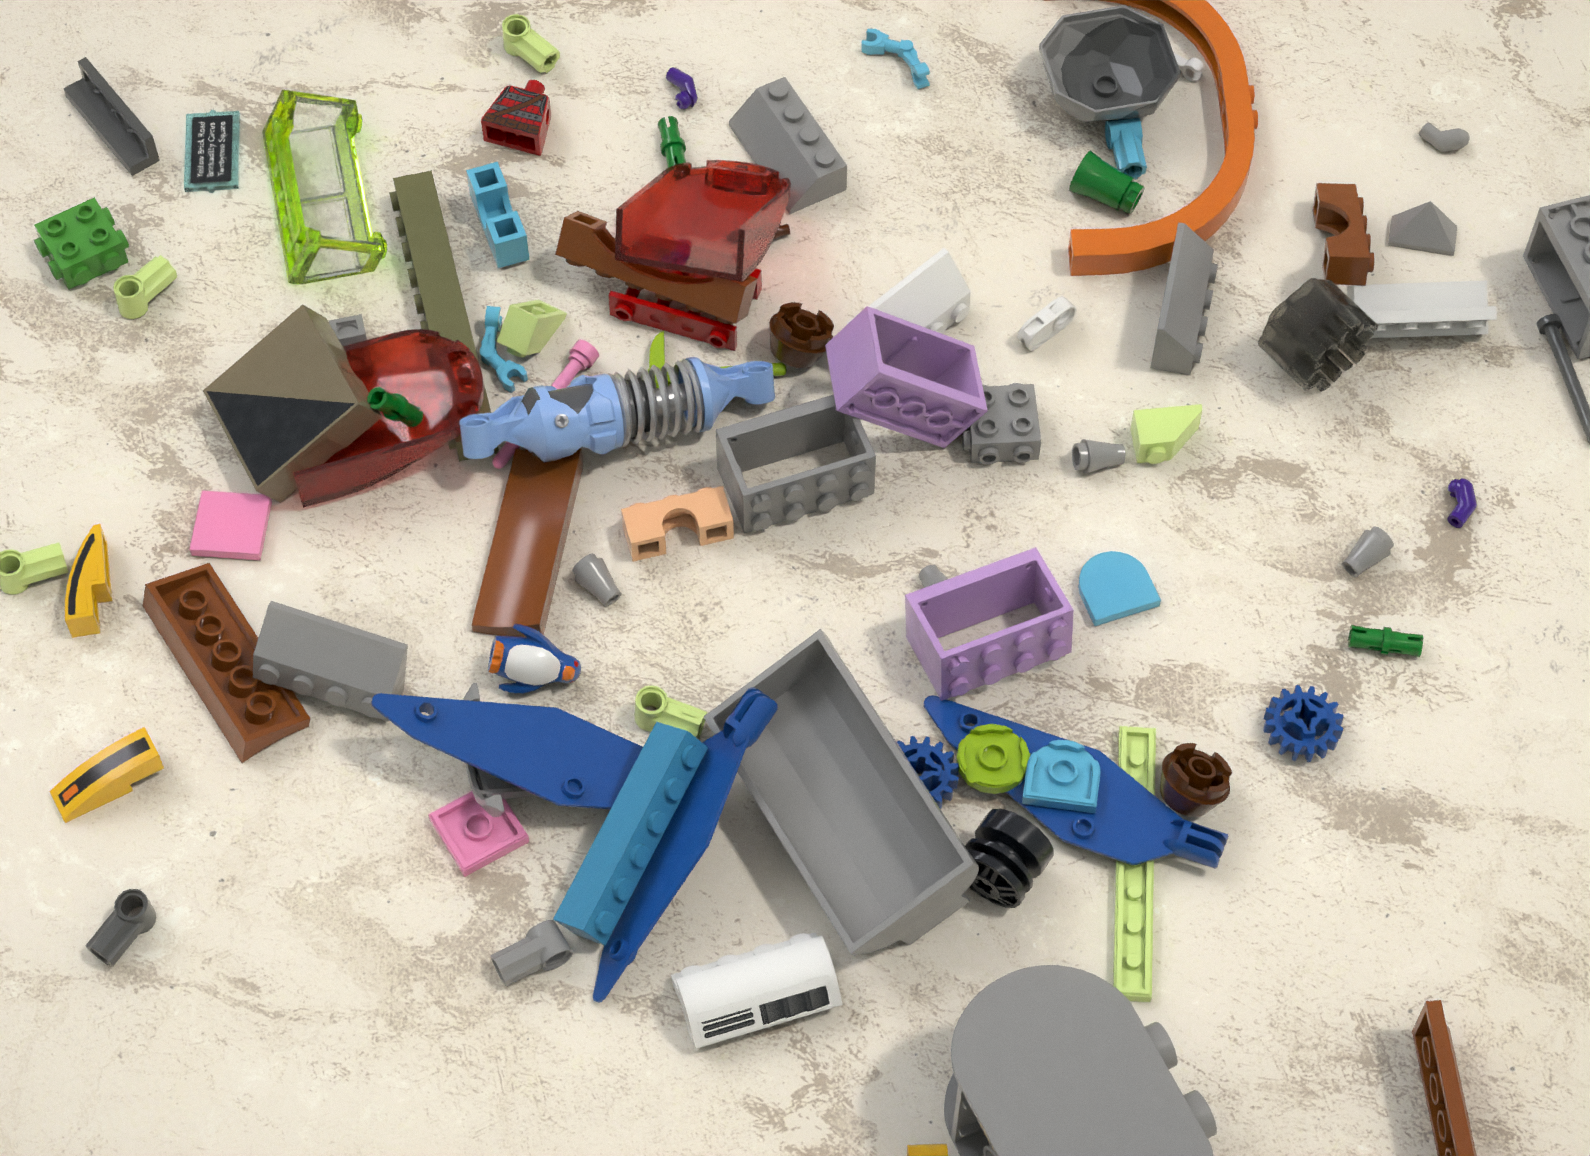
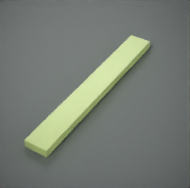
M1120 726L1118 732V766L1155 796L1156 728ZM1116 860L1113 986L1126 996L1129 1001L1151 1002L1154 860L1134 866Z

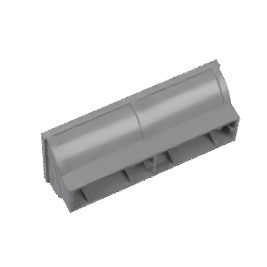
M821 629L704 716L714 735L723 730L726 719L746 690L751 687L759 689L778 704V710L758 740L751 747L746 748L737 772L852 955L856 956L857 954L875 952L900 940L911 945L970 902L965 891L971 886L978 874L979 867L839 656L834 645Z

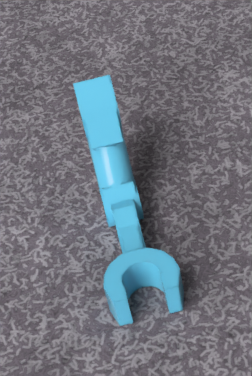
M867 29L866 40L861 42L863 53L867 55H884L886 51L898 54L909 65L915 87L920 89L930 86L926 75L930 74V70L925 62L921 63L919 61L917 51L913 47V42L910 40H901V42L891 40L889 35L877 29Z
M487 306L485 314L486 331L479 350L481 360L496 370V375L503 388L512 393L515 391L514 383L509 379L513 376H518L522 381L526 382L528 380L527 372L520 364L511 360L505 361L498 355L496 351L497 332H500L502 326L501 308Z

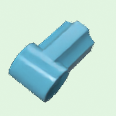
M1130 118L1106 121V144L1109 150H1113L1117 169L1135 180L1139 176L1146 174L1147 165L1142 148L1143 134L1140 119Z

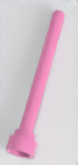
M578 340L569 351V363L551 386L557 389L566 388L580 370L583 371L586 368L592 367L599 358V353L589 342ZM506 442L493 458V466L497 469L503 468L514 455L515 449H519L520 446Z

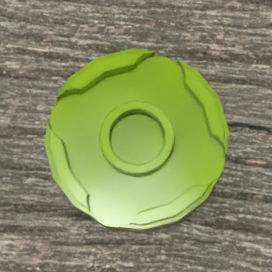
M986 724L975 727L961 740L958 746L956 763L959 765L960 776L969 786L980 792L998 794L1008 792L1021 784L1026 776L1030 753L1024 739L1014 734L1012 729L1004 725Z

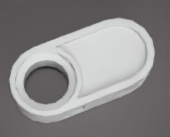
M1058 297L1024 323L1018 332V340L1022 343L1025 342V346L1029 350H1036L1073 320L1077 311L1076 307L1065 297Z

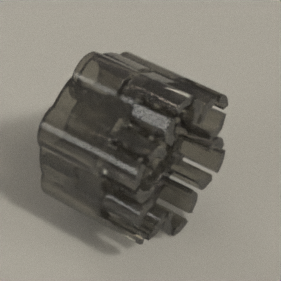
M1311 278L1272 311L1258 341V346L1303 390L1306 391L1316 387L1322 392L1331 387V384L1320 370L1333 382L1342 374L1341 369L1328 357L1344 371L1349 370L1353 367V364L1339 349L1355 364L1359 363L1367 349L1365 344L1374 335L1369 329L1373 332L1376 331L1378 324L1331 280L1325 281L1323 279Z

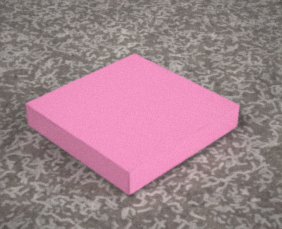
M202 490L189 549L191 556L261 560L272 499L263 494Z
M472 791L428 814L431 824L464 877L529 843V836L505 799H502L504 812L500 817L489 815L477 803Z

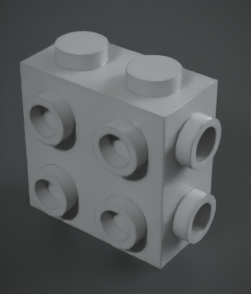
M1034 384L982 385L988 411L962 433L963 450H969L970 462L994 464L1005 461L1024 463L1030 460H1039L1041 435Z

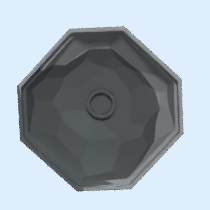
M1124 5L1062 15L1039 44V52L1055 101L1069 115L1082 121L1130 119L1154 114L1180 78L1181 72L1164 25Z

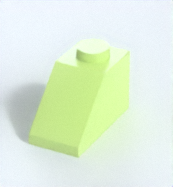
M541 300L512 304L509 306L497 342L506 346L507 352L524 358L526 355L540 353L565 320L567 313Z
M1202 405L1134 410L1130 431L1137 463L1149 462L1157 464L1171 460L1199 429Z

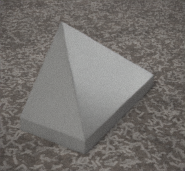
M1429 201L1392 216L1388 246L1454 256L1457 225L1436 205Z

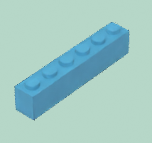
M656 722L553 918V920L573 934L606 946L708 749L705 744L690 732Z

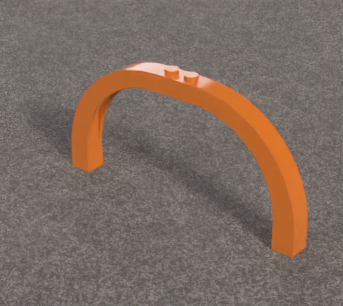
M1098 0L1131 6L1152 14L1172 25L1195 45L1210 67L1215 80L1224 138L1225 158L1218 174L1202 194L1190 204L1171 215L1131 227L1071 229L1068 245L1070 276L1124 274L1146 270L1170 262L1178 222L1186 224L1200 238L1206 241L1228 220L1241 199L1253 157L1254 129L1258 127L1257 110H1252L1251 105L1254 104V85H1249L1245 61L1237 39L1228 24L1206 0Z

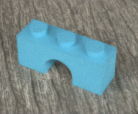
M498 161L466 170L470 197L497 267L502 268L530 260L527 235L518 212H513L507 184Z

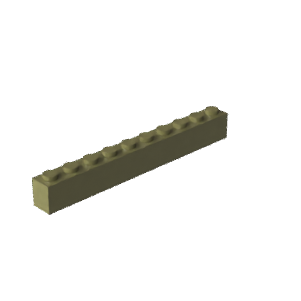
M431 170L393 178L395 191L389 192L393 212L400 211L401 217L395 218L399 237L406 236L407 242L401 243L405 263L412 261L413 268H409L407 271L411 289L418 287L419 294L413 295L417 314L424 313L425 320L420 321L423 340H430L432 347L426 348L430 368L437 367L438 374L432 375L436 395L443 394L445 400L439 402L443 422L450 421L451 429L445 430L449 450L456 449L460 462L470 459L466 458L463 454L459 421L471 414L491 413ZM498 446L494 449L493 454H497L499 452Z

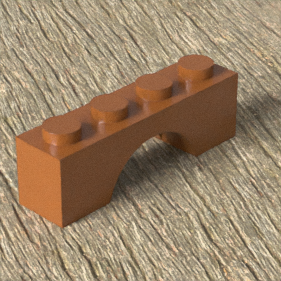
M1316 183L1312 209L1315 228L1335 235L1326 237L1322 261L1325 284L1366 286L1368 272L1372 273L1374 270V252H1370L1371 236L1366 234L1367 216L1363 215L1364 201L1363 197H1358L1356 184Z

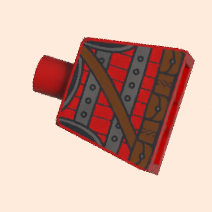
M529 80L524 89L511 85L506 86L481 119L483 140L541 156L551 120L550 99L547 95L543 94L545 91L544 85L537 80Z

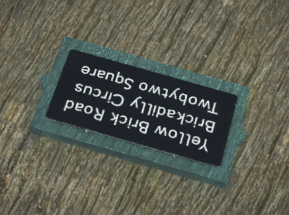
M211 110L209 113L186 114L185 192L209 191V193H214L215 190L239 189V111L216 112Z

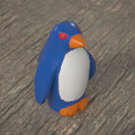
M514 624L513 626L514 629L523 633L526 637L495 636L492 642L488 672L516 682L499 684V689L503 691L527 693L550 683L561 682L567 684L575 682L581 674L582 667L579 660L565 654L542 633L521 624Z

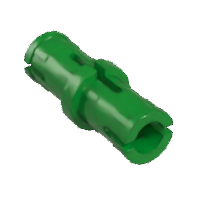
M668 116L670 127H667L665 117L658 121L657 125L662 139L660 144L661 154L666 157L668 175L672 179H678L676 168H679L681 178H684L689 173V169L684 156L686 151L685 141L680 138L678 120L673 116Z
M375 387L368 394L367 402L371 404L370 407L383 412L387 419L394 422L401 421L409 427H416L421 423L423 411H419L420 407L409 403L405 396L398 393L391 394L381 387Z
M1355 625L1350 626L1348 647L1380 651L1381 655H1388L1389 652L1416 657L1421 656L1423 647L1422 634L1392 631L1391 627L1372 629Z

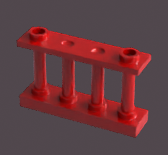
M636 235L632 244L633 255L662 270L685 276L708 277L715 276L728 267L758 279L753 299L758 300L761 293L762 270L640 235ZM630 287L627 288L625 294L610 291L608 295L610 315L619 320L632 321L709 343L716 348H726L733 351L737 348V326L700 316L701 313L690 310L685 312L669 307L671 301L658 298L657 302L653 303L639 299L638 296L641 290Z

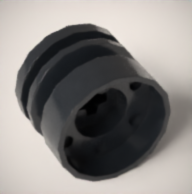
M992 809L975 830V838H971L965 844L966 849L979 867L978 874L969 888L993 904L1005 908H1016L1024 900L1025 893L1033 887V878L1041 875L1053 858L1054 848L1043 832L1024 817L1005 809Z

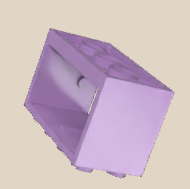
M868 306L825 345L836 410L838 412L945 448L988 411L974 345Z
M1036 547L905 595L906 638L941 701L957 695L962 696L969 690L985 684H994L1012 674L1027 672L1034 666L1044 662L1059 660L1060 657L1072 651L1074 610ZM1035 603L1041 613L1039 617L944 651L938 640L942 636Z

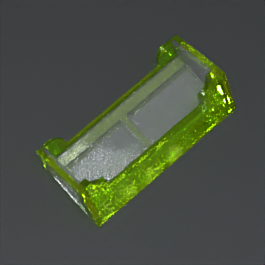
M282 89L262 131L288 283L302 285L374 272L380 260L386 256V240L383 239L380 232L372 234L354 143L356 133H359L362 128V115L358 114L356 100Z

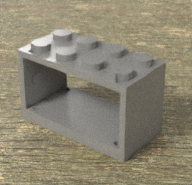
M1590 195L1540 207L1523 254L1553 314L1559 316L1562 323L1561 329L1577 359L1590 357Z
M834 394L716 429L717 469L744 533L760 529L765 530L771 525L783 521H795L806 514L816 511H828L836 505L852 500L861 501L862 498H867L869 495L874 494L876 455L860 419L836 410ZM841 442L845 443L851 457L751 488H747L742 472Z

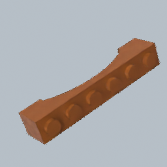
M580 211L564 217L555 255L565 258L568 264L577 267H589L594 269L595 273L601 277H615L623 280L626 286L633 289L649 290L654 292L655 296L661 300H675L683 303L688 310L697 313H709L714 315L717 321L724 324H736L748 316L757 278L728 267L715 276L694 277L671 273L648 264L625 249L606 229L607 221Z

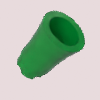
M1090 150L1079 164L1070 183L1069 191L1099 201L1117 211L1120 209L1131 214L1141 199L1145 188L1143 185L1135 182L1134 178L1114 168Z

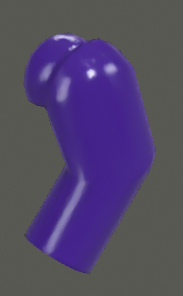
M676 67L670 68L666 74V79L679 87L681 92L675 96V100L678 101L676 103L677 106L683 110L689 108V106L693 107L698 99L693 78Z
M1465 478L1460 480L1453 479L1448 485V491L1451 492L1450 496L1457 499L1456 507L1447 518L1448 522L1455 528L1463 527L1477 507L1473 484Z

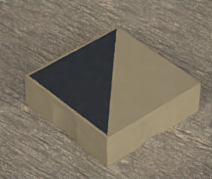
M303 304L203 390L255 490L280 503L316 474L331 456L349 446L383 417L380 411L371 408V404H368L367 397L369 392L363 381L351 369L346 352L327 318Z

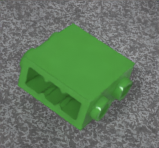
M95 197L34 224L38 238L34 239V243L42 258L49 257L51 261L47 263L56 281L62 278L68 290L78 285H83L108 271L116 270L121 265L129 262L125 252L129 244L121 229L115 231L113 228L115 222L107 207L101 209Z

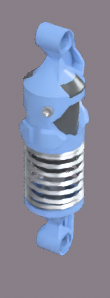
M689 357L681 362L677 360L674 367L665 362L661 370L652 365L649 374L644 368L640 367L637 375L628 369L624 378L618 372H615L614 375L610 373L594 376L581 375L572 380L567 388L557 389L553 386L543 385L530 387L525 395L512 397L492 413L471 414L462 418L459 422L463 454L469 459L486 458L493 455L494 449L501 442L507 441L524 447L540 461L546 463L573 455L578 449L588 448L598 454H606L613 449L621 448V446L625 447L629 441L637 445L641 439L650 442L654 436L662 440L666 434L674 438L678 432L687 435L691 429L697 433L709 431L719 413L735 396L745 398V401L750 404H766L775 399L773 366L765 361H750L728 368H720L703 363L697 357ZM667 372L670 377L671 386H668ZM655 375L657 377L659 388H656ZM682 415L687 423L686 428H683L681 425ZM657 418L662 427L661 433L657 431ZM670 418L674 424L673 431L669 428Z

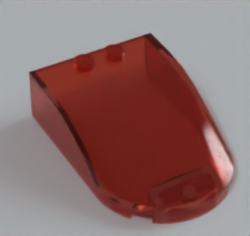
M707 160L706 166L693 168L690 162L671 166L616 209L615 260L658 267V270L664 273L681 271L689 273L694 278H707L711 276L743 282L760 264L774 239L790 200L791 182L789 178H782L781 180L779 178V171L762 165L740 161Z
M425 329L399 331L343 346L351 369L363 381L368 392L375 387H381L391 394H401L405 396L409 403L421 408L419 411H423V419L418 426L409 427L401 421L394 422L387 419L383 412L380 411L383 416L349 446L331 456L324 464L293 472L303 508L361 491L388 479L461 434L459 421L468 415L478 414L484 399L482 371L470 349L459 340L454 342L440 336V333L437 331Z

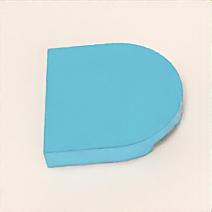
M1116 551L1103 552L1090 558L1081 570L1078 585L1079 594L1094 626L1160 606L1161 599L1146 568L1139 560L1129 554Z
M1069 740L1049 742V745L1033 752L1028 760L1022 804L1096 814L1100 782V766L1098 761L1085 750L1083 745Z

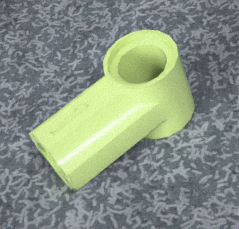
M513 14L504 19L502 23L504 50L512 56H520L540 73H548L552 70L560 58V51L531 29L530 21L527 17Z
M161 255L159 257L155 256L134 275H125L116 280L113 289L119 313L123 317L136 319L145 315L149 307L148 302L177 278L176 270L167 259Z
M60 542L23 553L12 549L0 552V589L7 594L22 593L29 587L30 583L68 573Z
M645 686L638 691L634 710V719L638 727L645 731H652L656 722L687 730L699 739L705 724L704 716L707 714L706 711L667 697L664 690L657 686ZM654 706L658 709L656 711H648L644 708Z

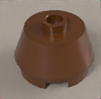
M791 302L783 304L779 312L774 314L769 322L770 350L775 358L794 368L812 367L826 353L825 345L833 338L834 324L820 310L816 315L801 309L802 303Z
M1195 743L1180 744L1175 747L1173 752L1166 755L1162 762L1160 794L1164 802L1174 811L1189 817L1202 816L1225 801L1230 794L1229 778L1232 774L1230 766L1223 757L1216 752L1210 756L1203 751L1196 750L1197 744Z

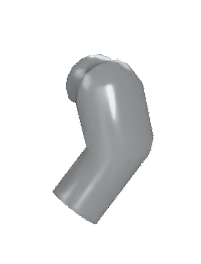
M1429 122L1419 132V136L1441 152L1461 149L1470 140V136L1465 130L1456 128L1440 131Z

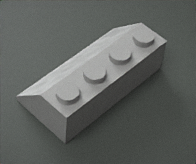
M786 77L757 88L729 120V126L789 214L847 190V164Z
M1178 222L1150 368L1190 375L1193 362L1200 363L1203 343H1197L1198 336H1205L1208 317L1202 316L1203 309L1210 310L1213 290L1207 289L1208 283H1215L1218 264L1212 263L1214 249L1184 223Z
M271 601L268 605L253 654V678L261 680L266 684H274L295 691L300 695H308L329 702L334 706H342L363 713L368 717L389 721L372 707L371 701L373 696L379 693L403 694L408 644Z

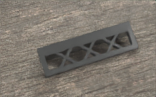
M86 57L77 61L82 79L63 88L66 98L132 176L160 161L152 134Z

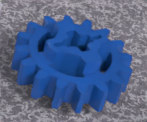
M1295 685L1292 694L1285 688L1282 689L1279 698L1274 696L1271 698L1269 708H1266L1263 719L1266 721L1263 731L1264 733H1271L1268 743L1270 745L1279 743L1281 745L1279 749L1280 755L1287 751L1292 752L1293 761L1298 759L1299 754L1304 755L1307 762L1312 761L1314 753L1322 759L1325 758L1328 749L1335 750L1338 739L1341 738L1344 729L1341 727L1344 716L1343 714L1336 713L1339 704L1337 702L1328 704L1326 702L1327 692L1322 693L1320 696L1315 695L1314 686H1310L1308 692H1302L1300 685Z
M915 736L910 737L909 745H905L900 740L897 741L916 773L922 774L919 776L941 809L942 798L951 801L953 789L958 787L959 777L957 775L959 765L952 763L954 753L950 751L943 754L944 743L940 741L935 746H931L930 737L927 736L923 743H917Z

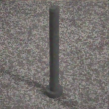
M1549 314L1540 318L1536 325L1539 333L1546 334L1584 433L1590 444V407L1559 332V328L1562 326L1561 320L1557 314Z

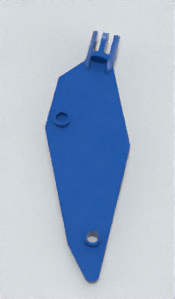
M754 687L748 688L726 719L723 730L702 742L708 749L606 946L604 945L593 992L594 1001L602 1002L626 967L634 961L637 951L708 848L746 748L751 747L758 740L778 710V704L759 689Z
M382 693L374 695L371 701L372 707L411 738L558 806L610 810L643 748L634 742L556 707ZM421 712H426L429 716L423 715Z
M931 695L924 700V708L947 742L957 751L961 740L972 729L986 724L1004 725L1012 729L1014 734L1024 739L1030 756L1033 752L1049 745L1051 741L1067 740L947 699L941 701L938 696ZM972 723L974 726H967L965 724ZM1083 745L1085 750L1098 761L1100 766L1096 814L1022 804L1025 777L1021 784L1006 792L1063 842L1133 866L1173 854L1216 869L1229 837L1226 833L1183 820L1100 750Z

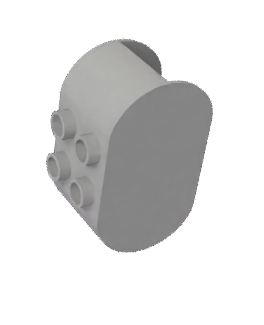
M1041 965L1023 968L1011 972L986 986L970 1001L961 1014L954 1030L951 1045V1062L954 1073L947 1086L944 1102L946 1127L960 1156H1214L1208 1138L1217 1134L1214 1116L1206 1100L1197 1090L1183 1095L1169 1069L1177 1066L1178 1060L1168 1033L1159 1022H1154L1144 1027L1131 1002L1116 987L1104 979L1081 969L1060 965Z

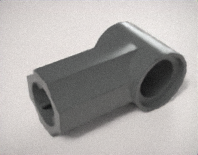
M128 889L118 895L115 900V910L85 945L91 953L107 965L114 966L138 935L148 932L156 922V912L147 896L138 889ZM143 907L137 915L128 916L134 908Z

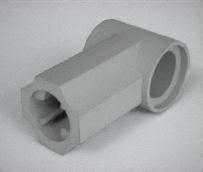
M546 920L532 927L524 939L492 954L491 960L501 981L505 986H508L542 968L549 971L562 966L570 960L573 952L554 920Z

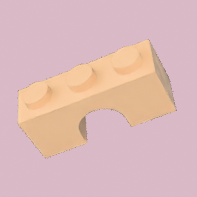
M723 486L715 488L705 487L697 492L680 496L670 495L662 500L649 503H635L630 507L621 509L623 530L632 562L666 554L665 535L669 530L676 527H687L693 530L698 537L700 546L734 539L733 517Z

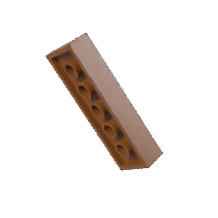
M515 449L472 621L473 632L497 636L526 637L523 633L513 628L514 624H521L533 628L544 635L584 466L582 449H578L573 455L546 463L540 461L528 450Z
M210 563L145 584L143 608L241 763L284 737L309 727L311 718L292 690L274 684H266L261 680L253 678V654L258 637Z
M1441 1000L1426 1001L1413 1027L1412 1034L1437 1155L1477 1156L1450 1028L1446 1025Z

